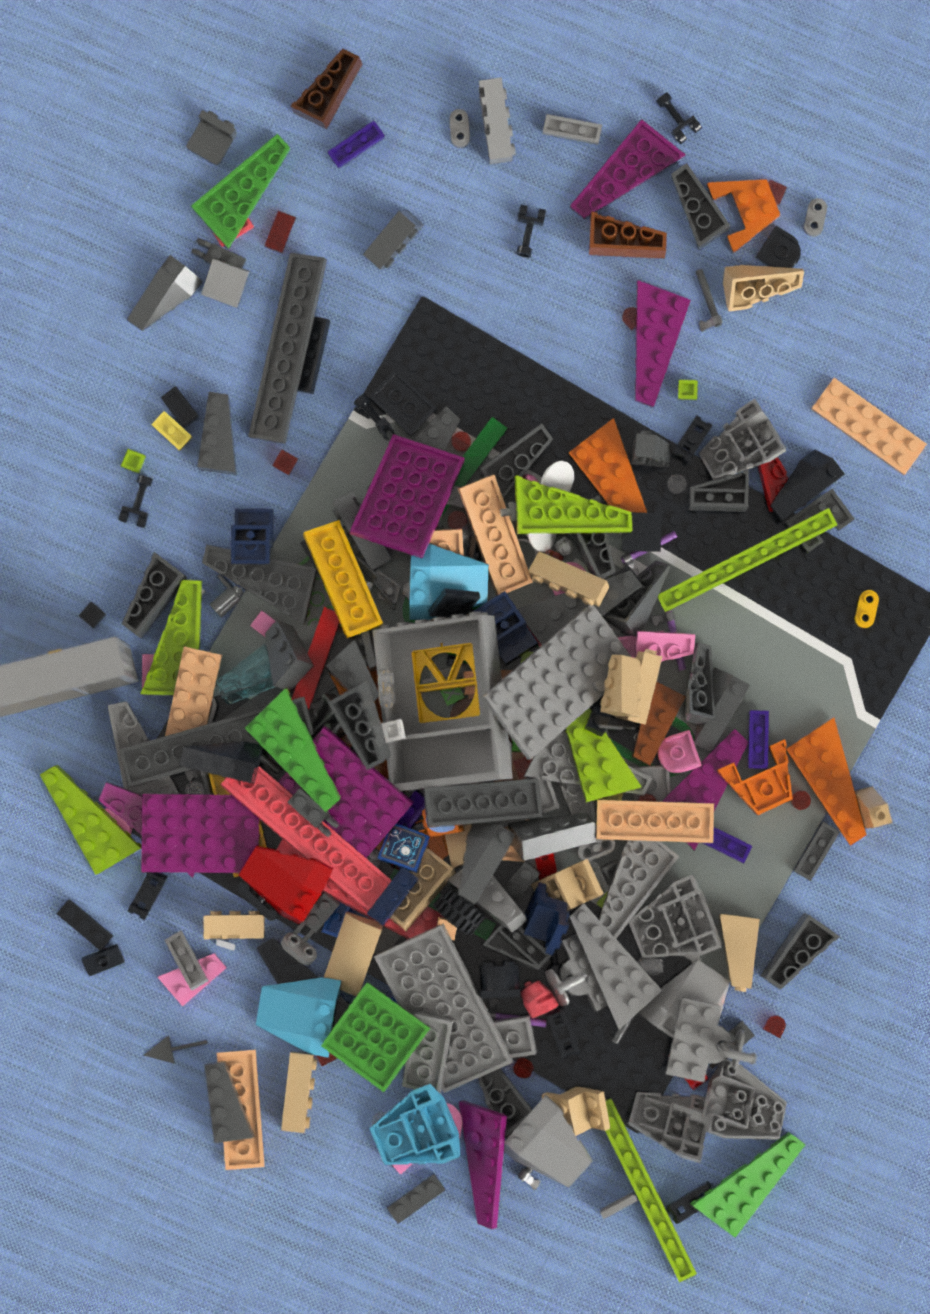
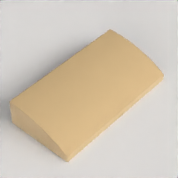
M427 847L417 873L409 871L418 878L417 883L390 917L405 932L448 883L447 880L456 873L453 867Z
M346 912L324 977L342 980L340 990L357 996L361 991L383 926L377 921Z

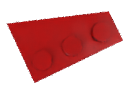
M778 457L768 463L757 466L769 512L773 511L770 505L788 480L787 471Z

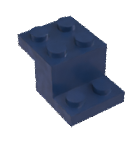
M235 509V525H231V564H270V548H273L274 509Z
M505 591L473 611L487 612L489 616H495L498 652L505 665L538 645L527 628L526 621Z
M538 882L525 911L527 921L524 924V935L546 941L545 953L553 955L555 949H559L561 945L562 934L567 933L569 923L566 922L569 917V911H567L566 902L548 897L546 884Z

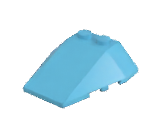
M430 543L423 558L411 555L410 620H431L436 618L429 616L428 610L445 588L479 592L480 599L473 607L487 603L489 564L459 555Z
M320 977L262 986L256 1025L308 1054L329 1057L330 1052L321 1047V1045L332 1031L336 1001L339 999L342 980Z
M431 1084L411 1091L370 1128L384 1165L409 1163L443 1164L460 1157L459 1132L444 1097Z

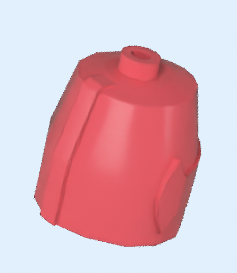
M541 981L526 982L524 984L525 988L520 992L524 1007L532 1019L559 1006L552 992Z

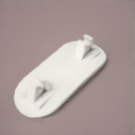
M566 461L554 462L544 472L540 484L570 492L574 481V470ZM557 533L526 534V536H528L529 542L534 549L539 552H545L554 545Z

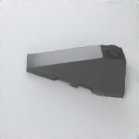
M169 255L127 320L140 330H145L170 310L172 311L180 303L192 297L203 281L185 265Z

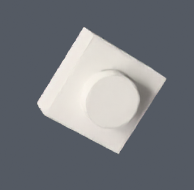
M402 719L382 723L385 743L406 738Z

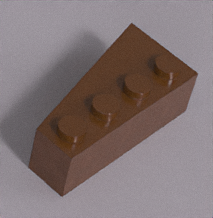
M342 49L326 66L327 68L322 74L314 79L312 85L302 92V96L292 103L290 107L294 114L327 129L363 64L360 57Z

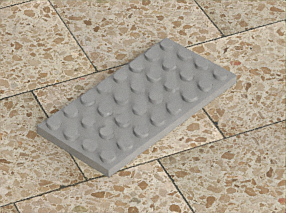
M589 605L481 698L525 757L532 759L604 695L605 680L608 675V663L611 655H625L631 657V655L595 606Z
M444 924L438 925L374 955L398 1005L413 1016L417 1011L453 1019L442 1083L444 1093L513 1062Z

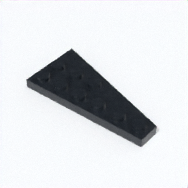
M274 938L257 947L259 954L277 984L319 978L308 967L287 953ZM340 995L336 1001L332 1029L350 1006Z

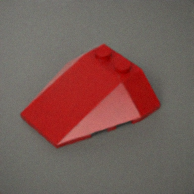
M256 846L241 869L239 876L281 916L299 925L304 922L321 895L333 871V867L315 858H310V860L298 857L297 854H292L291 856L282 854L279 850Z

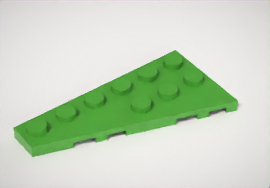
M279 134L275 135L191 205V208L228 250L290 151V147Z
M285 688L245 729L310 797L327 812L341 797L324 767L323 760L319 757L317 748L305 723L297 712L298 709L295 703H293L288 689Z
M788 1132L771 1144L770 1148L765 1152L756 1155L754 1160L747 1165H742L724 1178L718 1186L712 1190L709 1189L705 1192L704 1196L698 1200L695 1199L690 1204L736 1238L804 1148L805 1144Z

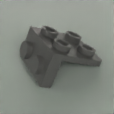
M202 110L199 115L200 122L186 147L214 165H219L235 139L237 132L234 124L227 120L223 122L212 111L205 112Z

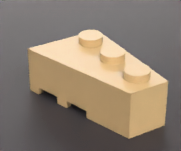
M611 655L600 712L618 717H641V711H638V701L641 700V694H638V684L641 683V660L625 655Z
M210 911V915L204 916V939L265 938V917L260 915L259 911H249V915H241V911H229V915H222V911Z

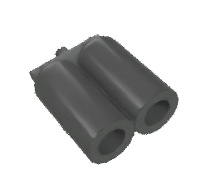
M219 574L217 577L227 589L209 605L222 618L241 600L240 596L243 594V591L238 586L232 588Z

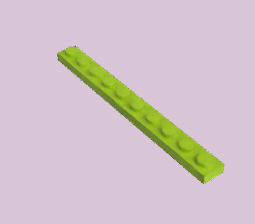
M828 508L660 593L658 599L664 611L667 612L837 526V523Z
M612 1098L605 1100L610 1128L606 1130V1134L680 1283L696 1275L697 1272Z

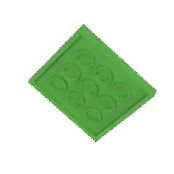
M367 982L324 1040L321 1047L385 1092L430 1030V1027Z

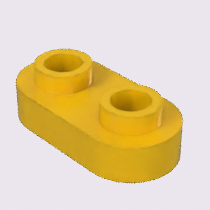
M866 590L859 596L855 623L860 628L870 627L875 620L879 597L872 590ZM867 596L872 597V603L866 601ZM863 615L868 616L867 622L862 620Z

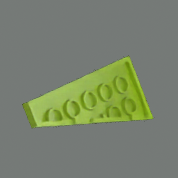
M517 475L515 476L517 534L632 532V513L630 511L601 504L595 500L580 497V495L555 487H548L536 481H529Z
M181 581L173 608L167 619L166 627L160 638L152 665L140 694L174 695L184 646L200 649L202 581Z
M589 708L565 728L585 802L642 787L606 732L600 737L584 729L591 713Z
M55 765L40 774L95 875L100 874L141 849V844L131 838V834L128 831H124L104 808L88 796L84 789H80L59 765Z

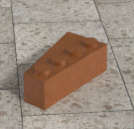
M591 211L589 255L665 259L666 232L645 226L640 227L628 221H619L614 219V217H605Z
M656 681L646 725H639L632 754L633 758L648 766L651 765L686 696Z

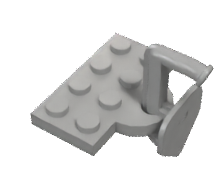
M577 933L562 940L561 945L568 960L561 966L559 978L554 970L549 969L545 971L548 989L562 1006L569 1004L567 992L575 996L586 994L594 1011L604 1008L608 1004Z
M682 997L665 1072L667 1075L704 1082L708 1063H718L725 1058L732 1059V1068L737 1070L740 1061L755 1064L756 1054L742 1052L745 1038L744 1030L740 1029L736 1040L732 1041L729 1033L722 1026L717 1025L721 1005Z

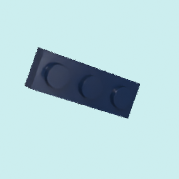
M402 867L367 912V915L384 926L417 883L418 878Z

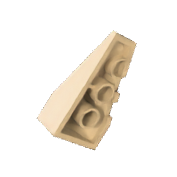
M751 265L725 267L723 287L727 310H746L751 308L752 304L768 301L769 297L777 294L783 295L801 288L804 270Z

